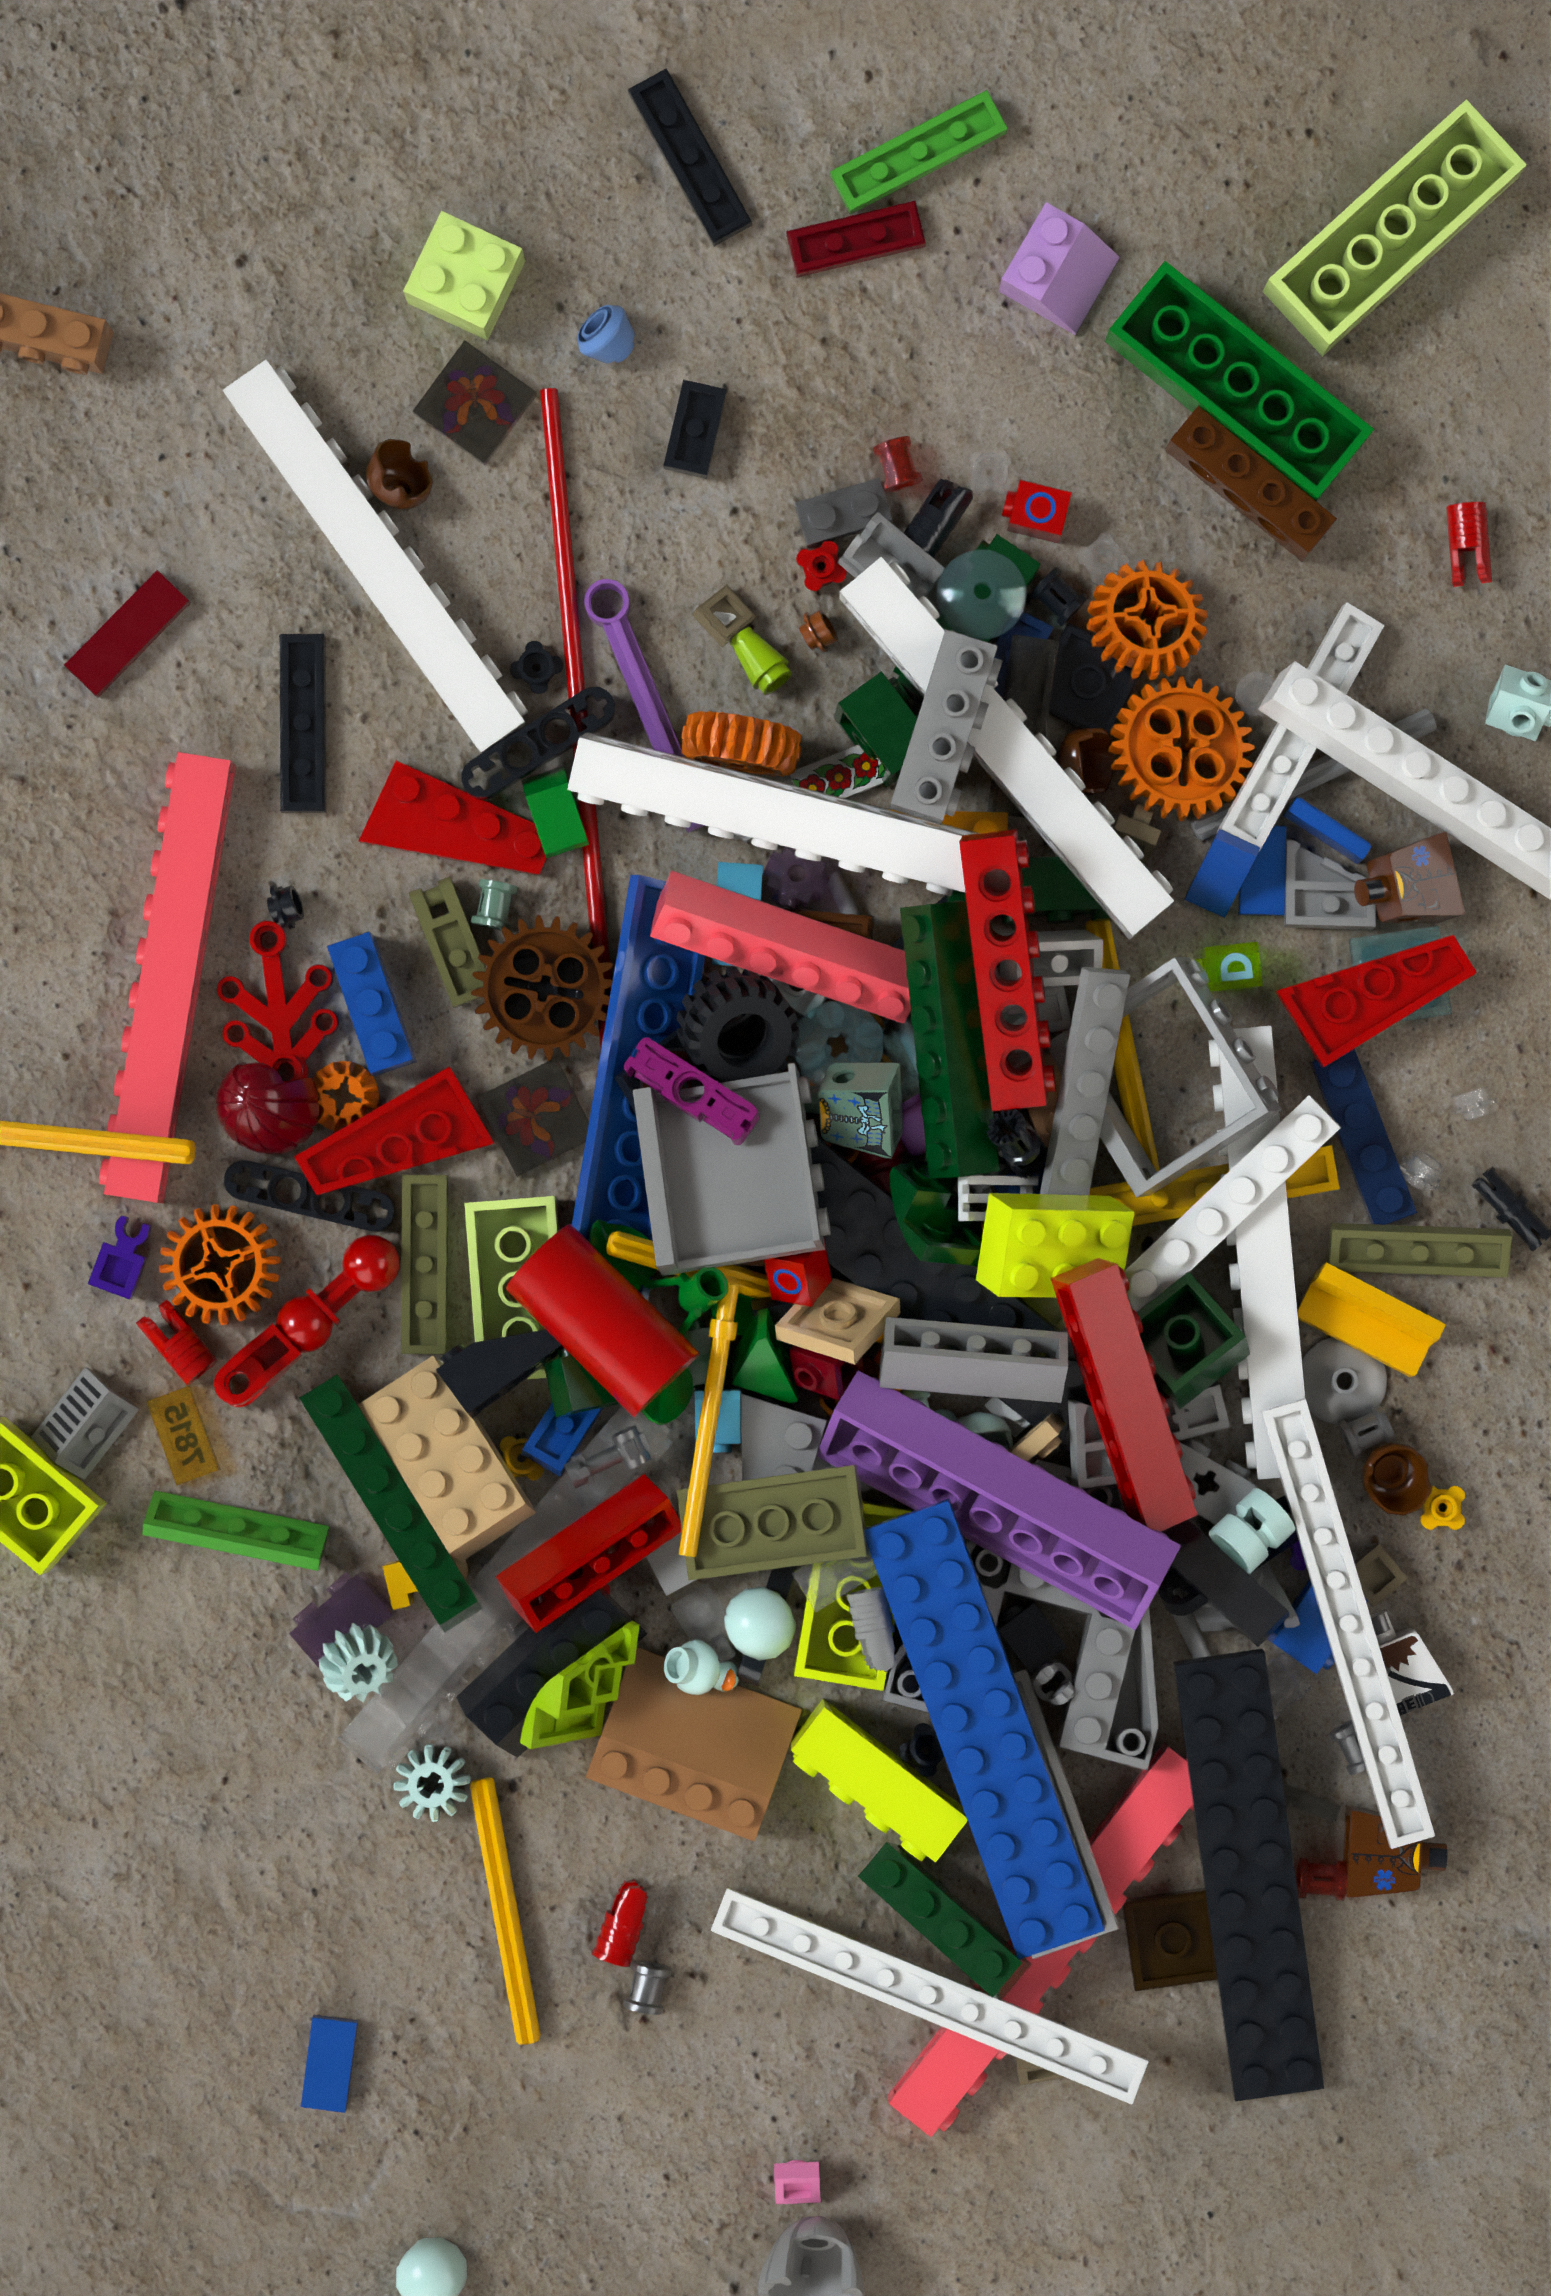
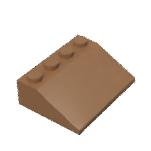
M637 1646L635 1664L627 1665L620 1683L618 1700L613 1702L585 1778L755 1842L802 1708L738 1684L732 1690L724 1692L713 1687L709 1692L701 1695L685 1693L677 1687L676 1683H672L666 1678L664 1672L666 1657Z

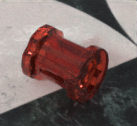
M909 436L887 440L873 447L874 455L880 458L887 480L883 485L886 492L904 490L923 481L922 473L916 472L909 450L911 446Z
M1299 1858L1297 1867L1298 1898L1305 1899L1308 1894L1334 1896L1337 1901H1344L1347 1888L1345 1860H1338L1336 1864L1309 1863L1307 1858ZM1313 1877L1329 1878L1331 1881L1313 1880Z

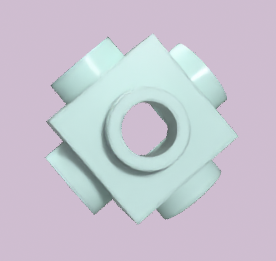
M1505 665L1490 696L1485 724L1504 730L1509 735L1515 737L1522 736L1536 741L1542 726H1551V680L1536 672H1526Z

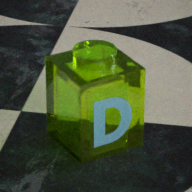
M1258 942L1204 947L1200 950L1201 958L1194 959L1203 967L1209 978L1206 986L1211 994L1255 990L1263 986Z

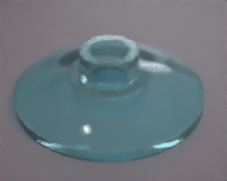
M973 550L956 557L944 569L937 586V604L945 622L957 633L978 640L995 638L1010 630L1021 617L1026 603V585L1017 566L1004 555L990 550ZM984 584L988 586L991 591L990 597L984 600L978 599L974 594V588L977 585Z

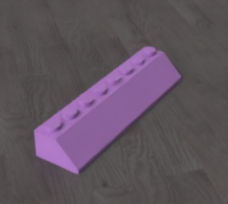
M859 1370L857 1371L833 1411L816 1454L817 1457L835 1467L857 1465L859 1480L914 1510L950 1498L963 1537L1136 1630L1181 1547L1180 1544L1170 1540L1164 1533L1152 1530L1133 1520L1122 1510L1111 1508L1089 1496L1083 1489L1071 1486L1052 1476L1041 1466L1030 1464L1008 1452L1002 1445L990 1442L971 1432L960 1422L949 1420L934 1412L923 1402L909 1398L892 1388L879 1387V1378L870 1377Z

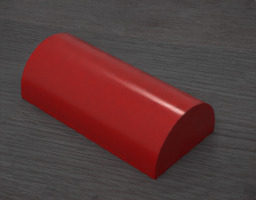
M572 1224L566 1225L547 1240L522 1265L507 1284L506 1290L634 1418L700 1355V1352Z

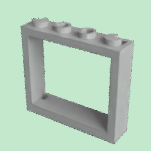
M1174 957L1128 988L1122 1018L1179 980L1256 1108L1157 1172L1108 1091L1100 1138L1136 1198L1154 1194L1282 1111L1276 1101L1279 1098V1094L1275 1085L1267 1076L1260 1075L1253 1063L1256 1059L1253 1049L1243 1037H1237L1229 1024L1232 1021L1230 1011L1219 998L1214 999L1206 986L1209 978L1205 970L1196 960L1191 961L1189 957ZM1070 1028L1052 1039L1051 1047L1047 1048L1061 1072L1063 1071Z

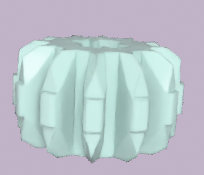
M352 1623L349 1633L343 1634L335 1630L336 1641L334 1643H323L325 1656L318 1659L319 1668L324 1676L323 1680L329 1690H332L333 1693L337 1692L339 1697L343 1698L346 1702L355 1695L357 1699L364 1703L367 1693L373 1691L381 1695L380 1685L382 1683L394 1682L391 1670L396 1668L398 1663L397 1657L393 1652V1644L388 1636H385L383 1633L380 1634L377 1628L371 1624L361 1630L359 1626Z
M426 1744L424 1749L425 1760L415 1749H412L407 1755L414 1767L405 1763H399L396 1768L399 1774L409 1778L396 1781L393 1785L396 1791H409V1794L404 1796L399 1804L404 1808L415 1801L418 1806L413 1812V1817L416 1819L422 1816L426 1807L430 1810L431 1821H438L440 1819V1805L448 1815L453 1816L457 1809L451 1798L459 1802H465L468 1798V1794L464 1790L455 1787L469 1784L471 1781V1776L468 1774H455L457 1770L463 1767L465 1760L461 1757L450 1765L446 1760L450 1756L452 1749L448 1746L444 1747L439 1758H435L433 1744ZM432 1772H435L441 1776L438 1783H444V1788L437 1787L433 1793H430L424 1789L427 1782L421 1783V1776L428 1778Z

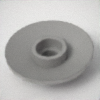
M1333 1337L1326 1338L1315 1344L1302 1359L1305 1399L1309 1411L1322 1421L1338 1425V1422L1342 1420L1349 1423L1371 1413L1373 1406L1381 1404L1387 1388V1374L1383 1363ZM1342 1372H1347L1352 1377L1351 1386L1345 1390L1340 1389L1336 1382L1338 1375Z

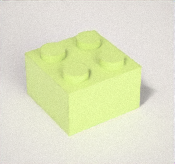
M441 211L403 290L407 303L488 341L524 266L523 250L508 241Z

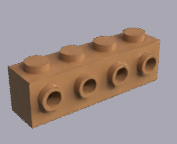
M0 293V353L2 349L16 352L19 358L36 364H44L45 360L60 363L62 369L80 375H87L88 371L103 374L114 333L105 319Z

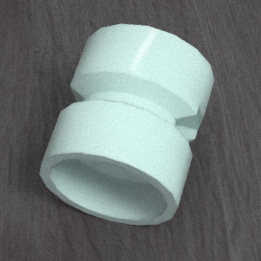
M1254 1488L1236 1505V1515H1225L1209 1531L1212 1542L1247 1574H1251L1268 1557V1547L1278 1548L1296 1529L1286 1511L1271 1496L1258 1488Z

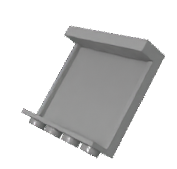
M795 1063L788 1064L789 1072L720 1083L753 1104L760 1114L758 1122L741 1145H734L729 1137L703 1120L700 1123L663 1099L660 1093L655 1094L651 1087L633 1090L656 1267L663 1276L696 1271L703 1267L715 1268L825 1250L823 1236L831 1235L830 1221L827 1208L819 1209L817 1197L818 1191H824L823 1173L820 1163L813 1164L811 1147L818 1146V1138L814 1119L806 1120L804 1107L805 1103L812 1102L808 1076H800ZM704 1086L680 1089V1098L687 1103H694L703 1096Z

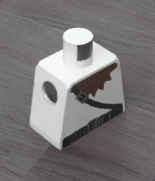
M1387 1611L1370 1615L1400 1716L1454 1694L1451 1686L1416 1630L1407 1628L1395 1633Z

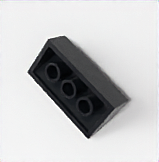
M601 1587L537 1633L529 1627L456 1698L465 1716L496 1746L518 1758L528 1749V1747L520 1743L521 1733L527 1712L540 1689L550 1679L631 1621H636ZM639 1626L637 1643L647 1635V1632L641 1626Z

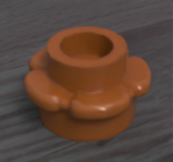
M822 610L812 615H809L807 612L804 613L803 619L805 624L799 627L802 637L811 650L818 647L822 652H827L828 646L838 641L833 625Z

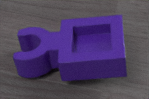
M122 1215L115 1224V1234L118 1239L116 1246L103 1242L88 1285L132 1300L147 1261V1257L137 1254L136 1251L138 1246L144 1244L149 1239L151 1225L143 1223L139 1235L132 1238L126 1233L129 1217Z

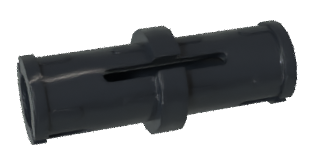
M1493 1166L1490 1167L1482 1175L1494 1186V1189L1492 1190L1480 1177L1471 1186L1498 1212L1496 1218L1502 1224L1507 1222L1529 1246L1531 1251L1536 1250L1542 1243L1531 1232V1228L1545 1241L1551 1236V1229L1526 1205L1529 1200L1523 1194L1518 1196L1495 1171L1496 1169Z

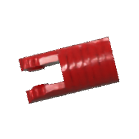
M1465 502L1447 506L1453 587L1464 586L1466 583L1467 573L1464 552L1476 551V570L1481 584L1491 583L1492 570L1486 502Z
M165 1300L158 1306L159 1312L176 1333L168 1340L156 1323L149 1317L144 1316L136 1324L187 1386L204 1375L218 1360L170 1301Z
M635 1879L624 1880V1883L620 1884L621 1887L618 1888L619 1892L615 1896L611 1910L606 1911L605 1920L602 1923L601 1932L598 1935L597 1944L592 1953L593 1956L600 1960L621 1967H630L631 1958L635 1953L636 1944L639 1941L640 1932L644 1926L642 1918L646 1909L645 1904L648 1903L646 1901L648 1898L646 1896L647 1892L642 1890L643 1887Z

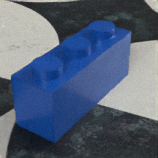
M367 932L328 945L327 948L369 1073L373 1076H378L416 1063L417 1060L375 936Z

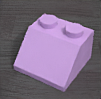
M1046 202L1004 273L999 292L1076 335L1120 257L1084 223Z

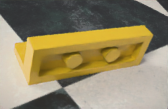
M1327 1262L1316 1270L1297 1309L1298 1320L1408 1377H1414L1417 1374L1429 1347L1440 1339L1446 1324Z

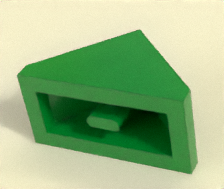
M563 766L521 780L546 858L589 845L572 791L567 790L569 781Z
M768 1309L758 1310L732 1353V1384L787 1403L798 1402V1386L794 1382L790 1353L784 1342L776 1340L775 1323Z

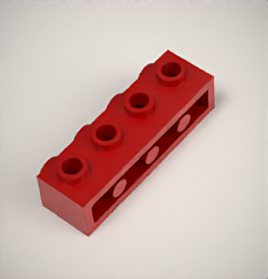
M643 1474L495 1577L512 1607L537 1633L681 1533V1521L669 1498Z

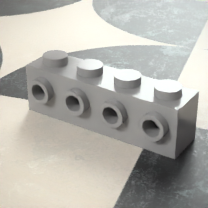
M945 629L891 800L890 809L942 825L945 814L954 817L962 790L953 788L958 771L968 772L975 750L974 746L967 745L971 729L973 727L981 730L989 706L988 703L981 701L986 684L995 687L1002 660L994 658L997 645Z
M886 1317L880 1356L879 1387L1056 1403H1061L1068 1370L1067 1332Z

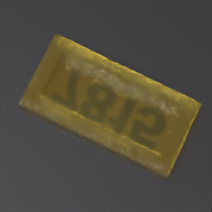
M191 1386L146 1401L176 1486L221 1470Z

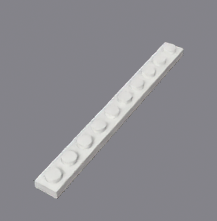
M1308 1095L1125 1270L1129 1282V1291L1126 1293L1131 1308L1138 1312L1183 1275L1190 1272L1341 1128L1311 1095ZM992 1397L984 1405L992 1414H996L1006 1421L1014 1437H1017L1030 1424L997 1397Z
M1303 1398L1262 1410V1418L1388 1844L1393 1849L1434 1837L1433 1826L1307 1401Z
M731 1888L726 1889L711 1931L1129 2104L1134 2103L1149 2060L1002 1999L992 1998L989 1994Z

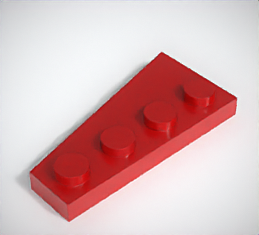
M397 760L391 769L359 839V842L364 844L390 847L412 853L417 852L536 876L541 875L548 860L534 823L484 800H477L467 792Z
M1453 934L1277 990L1275 993L1323 1068L1477 972Z
M449 1066L295 1155L294 1158L314 1193L319 1195L495 1143Z

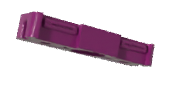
M650 1038L640 1040L636 1046L638 1051L634 1058L629 1056L624 1064V1069L628 1076L631 1077L635 1072L634 1077L658 1091L664 1100L701 1123L703 1120L729 1137L734 1145H741L760 1118L757 1108ZM689 1080H697L704 1085L703 1096L694 1103H687L680 1098L681 1086Z

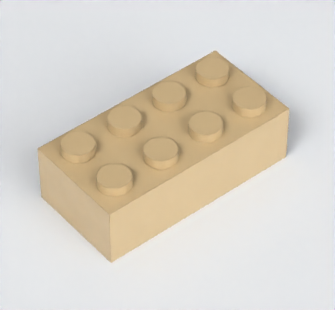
M431 1356L358 1404L445 1548L450 1555L462 1562L537 1512L477 1416L471 1418L437 1373L436 1369L443 1364L435 1356Z

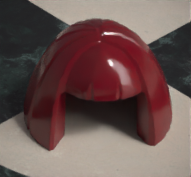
M242 1062L235 1065L221 1081L216 1096L217 1116L227 1135L240 1146L256 1153L265 1154L287 1153L298 1148L297 1145L304 1144L314 1131L312 1127L317 1125L318 1121L316 1118L319 1116L320 1104L316 1102L319 1096L312 1078L283 1082L277 1070L267 1064L258 1062L248 1064Z

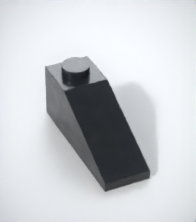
M547 1330L473 1342L466 1348L463 1344H459L440 1358L443 1365L437 1368L436 1371L467 1414L474 1418L542 1368L544 1364L557 1357V1351L564 1347Z

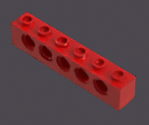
M1017 829L963 835L959 844L992 1111L1047 1106L1049 1092H1056V1081L1053 1065H1045L1043 1048L1051 1047L1048 1020L1040 1021L1038 1003H1045V988L1043 976L1034 975L1033 958H1040L1038 932L1029 931L1027 914L1034 913L1035 906L1032 886H1024L1022 868H1029L1027 841H1018ZM994 869L1003 870L1009 875L1011 886L1003 891L993 890L987 884L986 874ZM997 915H1008L1015 921L1016 931L1008 936L999 935L993 930L991 920ZM1003 960H1013L1020 966L1022 975L1016 980H1005L998 974L997 964ZM1008 1005H1018L1025 1010L1027 1020L1022 1024L1012 1025L1004 1019L1002 1015L1003 1008ZM1016 1049L1024 1050L1031 1056L1032 1065L1026 1069H1017L1009 1063L1007 1055Z

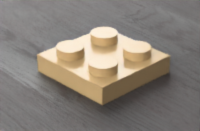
M832 1278V1281L812 1307L794 1304L775 1325L776 1340L855 1365L884 1332L886 1317L896 1318L901 1313L900 1299Z

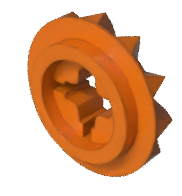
M350 1061L332 1062L317 1071L312 1079L319 1096L316 1102L320 1104L319 1116L316 1119L318 1123L327 1129L337 1132L378 1107L379 1090L377 1083L369 1071L359 1064ZM346 1077H348L349 1092L355 1095L356 1098L362 1099L361 1103L355 1101L353 1103H346L344 1108L341 1109L340 1115L337 1116V1101L330 1098V1095H326L325 1090L331 1092L332 1090H340L342 1084H345Z

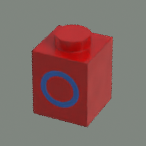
M1020 480L1016 492L1007 491L1001 515L1002 517L1010 518L1007 531L1059 543L1072 492Z
M826 1246L825 1250L764 1259L772 1300L812 1307L832 1281Z

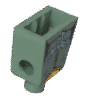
M834 1063L830 1065L820 1087L810 1086L812 1102L804 1104L806 1113L820 1114L821 1137L826 1142L892 1159L904 1128L900 1063Z

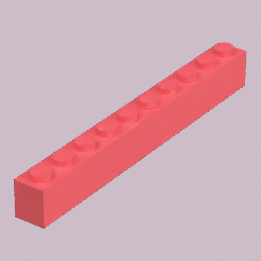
M177 752L176 763L169 762L167 767L165 787L171 789L168 807L162 806L159 814L158 832L164 833L161 851H154L151 862V876L156 877L154 895L147 894L144 904L143 919L149 921L147 938H140L137 946L136 964L142 965L139 982H133L130 989L129 1008L135 1010L132 1027L125 1026L122 1036L121 1051L127 1053L125 1070H118L115 1079L114 1096L120 1097L117 1115H110L107 1131L175 1138L236 765L231 760ZM110 1156V1159L104 1158L102 1161L99 1184L105 1185L104 1194L164 1204L170 1163Z
M1165 1742L1151 1758L1148 1770L1140 1772L1088 1839L1115 1915L1127 1899L1123 1894L1133 1879L1139 1883L1146 1877L1155 1863L1151 1859L1152 1855L1161 1844L1168 1847L1175 1840L1183 1827L1178 1822L1188 1809L1194 1812L1187 1760ZM1097 1937L1032 1959L1031 1956L1026 1957L1031 1966L1002 2000L1038 2014L1043 2007V2003L1039 1999L1050 1986L1057 1989L1071 1971V1967L1067 1965L1077 1951L1084 1954ZM1010 1938L1008 1943L1014 1948ZM977 1983L973 1985V1988L987 1993ZM941 2026L889 2092L888 2103L930 2137L934 2135L938 2128L944 2132L958 2116L960 2110L956 2105L966 2093L973 2096L985 2082L988 2074L984 2070L995 2057L1000 2061L1007 2053Z

